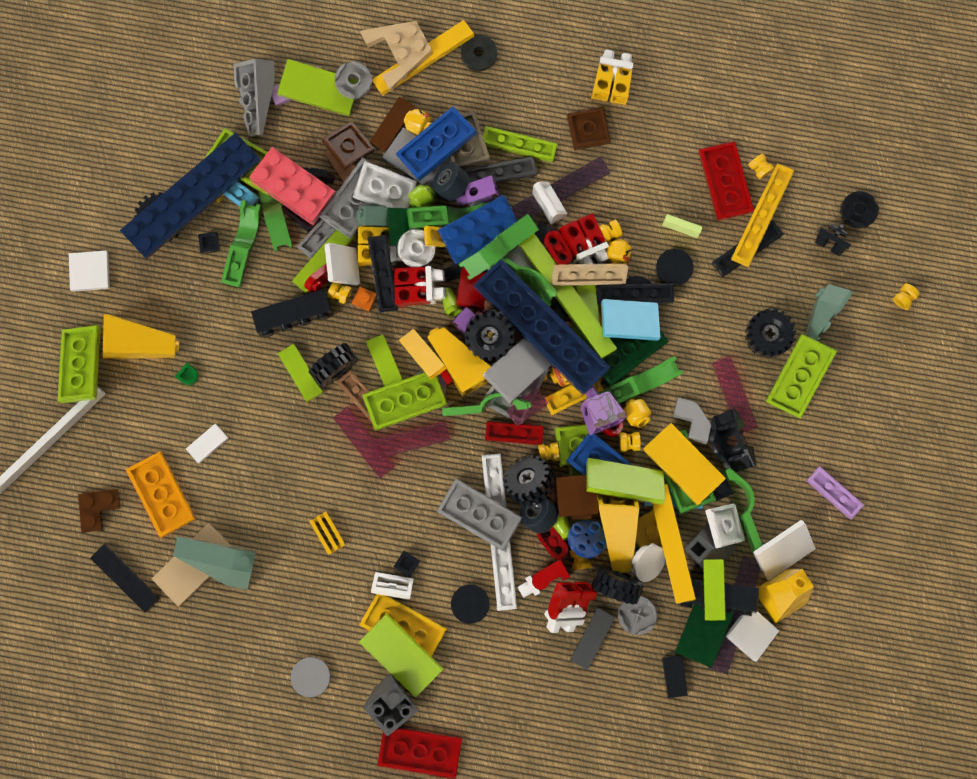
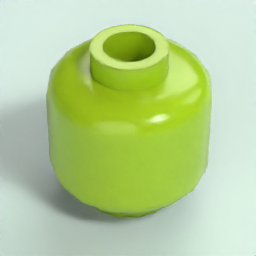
M419 184L408 193L410 200L408 204L411 208L431 207L435 203L434 197L436 194L429 185Z

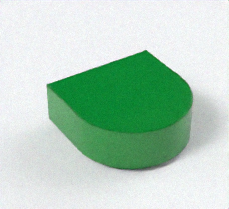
M186 362L175 378L183 384L191 386L198 381L199 373Z

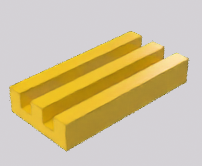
M327 511L309 521L328 555L346 545ZM323 518H326L340 543L339 545H336L322 520ZM316 522H319V524L321 525L323 531L325 532L327 538L333 546L332 549L329 548L327 542L325 541L323 535L317 527Z

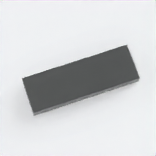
M597 608L570 661L588 670L615 617Z

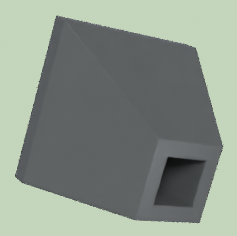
M709 522L683 547L684 553L703 572V560L724 559L725 562L736 550L732 544L715 548Z
M391 674L374 687L363 706V709L387 736L419 711L402 686Z

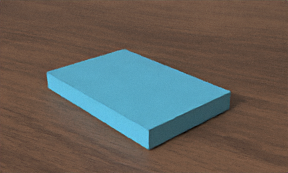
M609 299L601 301L603 337L644 340L660 339L658 303Z

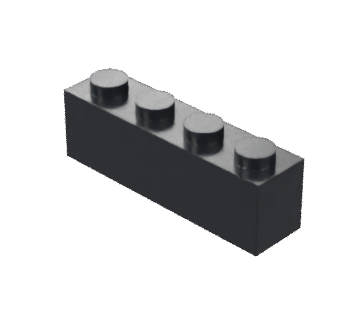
M325 289L251 311L256 331L259 336L263 337L273 336L274 332L280 330L282 332L292 330L293 326L299 324L300 326L309 325L311 321L316 319L322 321L328 319L329 315L333 314Z
M691 579L696 600L680 603V607L692 608V605L700 606L701 610H705L704 581ZM725 584V613L732 614L733 610L740 611V615L752 616V613L757 614L759 588Z

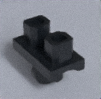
M840 223L838 227L833 224L830 225L829 229L834 231V234L821 227L817 230L818 235L814 243L824 248L829 239L834 241L835 243L830 252L837 256H840L845 249H849L851 245L838 237V235L846 237L848 232L842 230L844 227L843 223Z

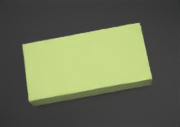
M669 214L666 215L662 224L664 227L698 238L702 230V226Z

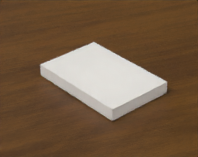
M365 161L353 198L374 206L409 208L408 202L410 200L408 193L416 187L417 181Z
M800 520L753 553L765 579L769 581L816 548L806 524Z

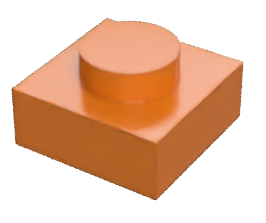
M359 286L352 305L370 312L377 295Z

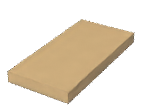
M210 523L192 538L231 546ZM173 557L152 580L180 607L210 576Z

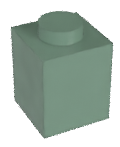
M359 207L357 211L359 226H387V207Z

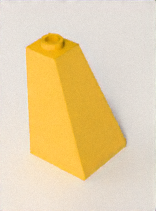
M104 314L103 359L174 358L175 353H179V341H175V335Z
M437 327L429 332V336H427L428 342L447 368L453 383L463 398L489 383L482 375L491 367L480 359L478 355L475 357L472 350L469 351L465 344L444 327L441 329Z
M597 493L612 571L620 573L632 572L639 515L638 500Z
M803 569L784 570L771 580L757 587L759 588L758 599L773 623L776 624L806 605L814 586Z

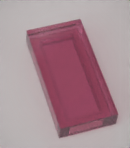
M538 388L523 398L531 402L530 408L517 410L515 405L506 410L516 426L548 404Z

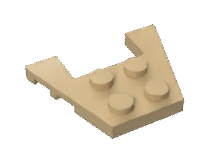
M417 21L360 31L368 48L385 40L399 67L382 75L390 92L396 88V85L402 79L405 80L407 78V74L414 68L417 69L433 54Z

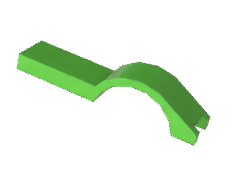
M258 191L274 251H278V246L288 244L289 248L293 247L281 203L273 197Z
M245 200L241 202L239 228L233 243L230 245L221 283L241 288L250 250L254 245L258 232L261 212L260 204L252 206L248 205Z
M489 202L466 208H449L446 205L408 208L409 229L424 228L425 226H446Z
M526 214L498 234L488 245L467 257L458 265L466 268L469 273L467 278L470 280L497 263L510 250L539 229L529 214Z
M503 257L501 260L551 307L550 301L558 292L547 278L531 268L519 266L508 258Z
M674 356L654 368L629 377L598 392V394L610 392L617 403L621 404L635 396L659 387L684 373L682 370H678L674 362L677 359Z
M497 392L487 396L481 404L442 408L443 416L482 413L486 411L488 403L493 398L503 396ZM519 396L512 401L517 410L531 407V402Z
M730 468L722 471V473L726 476L727 481L738 484L746 494L747 505L739 518L751 550L754 552L763 546L750 514L755 502L754 492L749 483Z

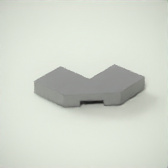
M678 397L673 417L691 422L688 440L707 444L711 428L710 422L696 402Z

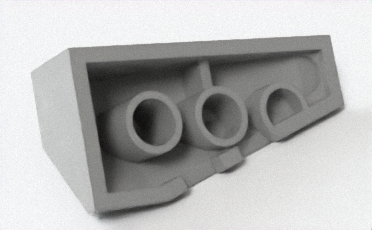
M252 59L233 64L234 83L236 89L240 91V105L244 106L245 113L243 117L248 136L263 135L275 81L274 61Z

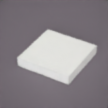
M333 243L325 244L328 281L354 286L360 285L357 248Z
M108 251L69 253L70 291L110 289Z
M735 503L705 510L715 548L745 541Z
M757 611V614L752 613V616L741 615L725 636L750 659L756 662L779 630Z

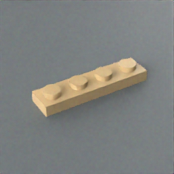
M627 264L553 265L551 283L553 286L626 284L628 266Z

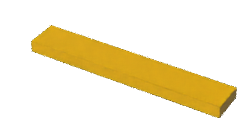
M464 20L430 41L428 44L433 54L417 69L414 68L407 74V78L405 80L402 79L396 87L473 38L474 33ZM398 63L372 79L373 84L382 96L390 92L382 75L399 67Z
M777 163L732 256V261L747 267L750 266L795 170Z
M668 484L664 485V504L652 503L675 601L676 604L696 600Z

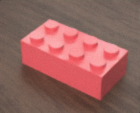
M271 147L250 176L251 183L313 226L335 196V191L273 147Z

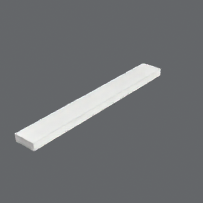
M98 387L97 399L79 401L0 476V494L106 393Z
M501 453L482 455L485 494L506 507ZM510 541L504 551L491 544L497 611L517 609Z

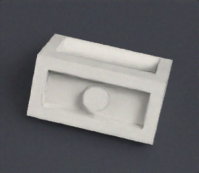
M537 182L533 185L532 194L551 225L568 215L549 182Z

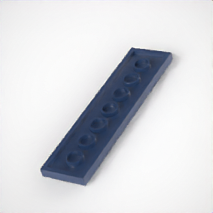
M235 132L120 230L121 233L147 260L261 162V159Z
M501 259L473 285L498 312L501 311L504 316L507 315L513 327L582 395L610 369V366Z

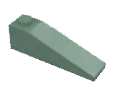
M831 284L824 288L820 287L815 294L817 299L813 303L805 335L819 341L822 337L820 334L824 333L832 324L831 318L840 313L853 292Z
M177 536L173 556L227 586L248 590L256 551Z

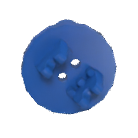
M581 520L576 522L569 530L568 543L571 549L583 558L596 557L606 547L605 534L600 524L596 521Z

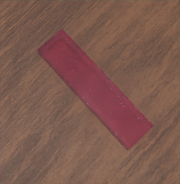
M731 356L711 363L729 410L736 409L745 423L742 428L743 433L758 428Z
M348 406L333 417L379 479L395 467Z
M445 421L371 440L370 444L374 459L378 460L446 442L450 439Z

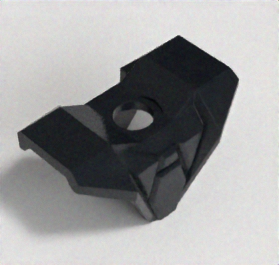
M731 409L728 412L712 417L709 437L711 449L719 463L726 469L731 468L737 473L755 467L757 464L754 447L747 444L742 431L745 423L737 410ZM730 436L737 438V446L730 447L727 440Z

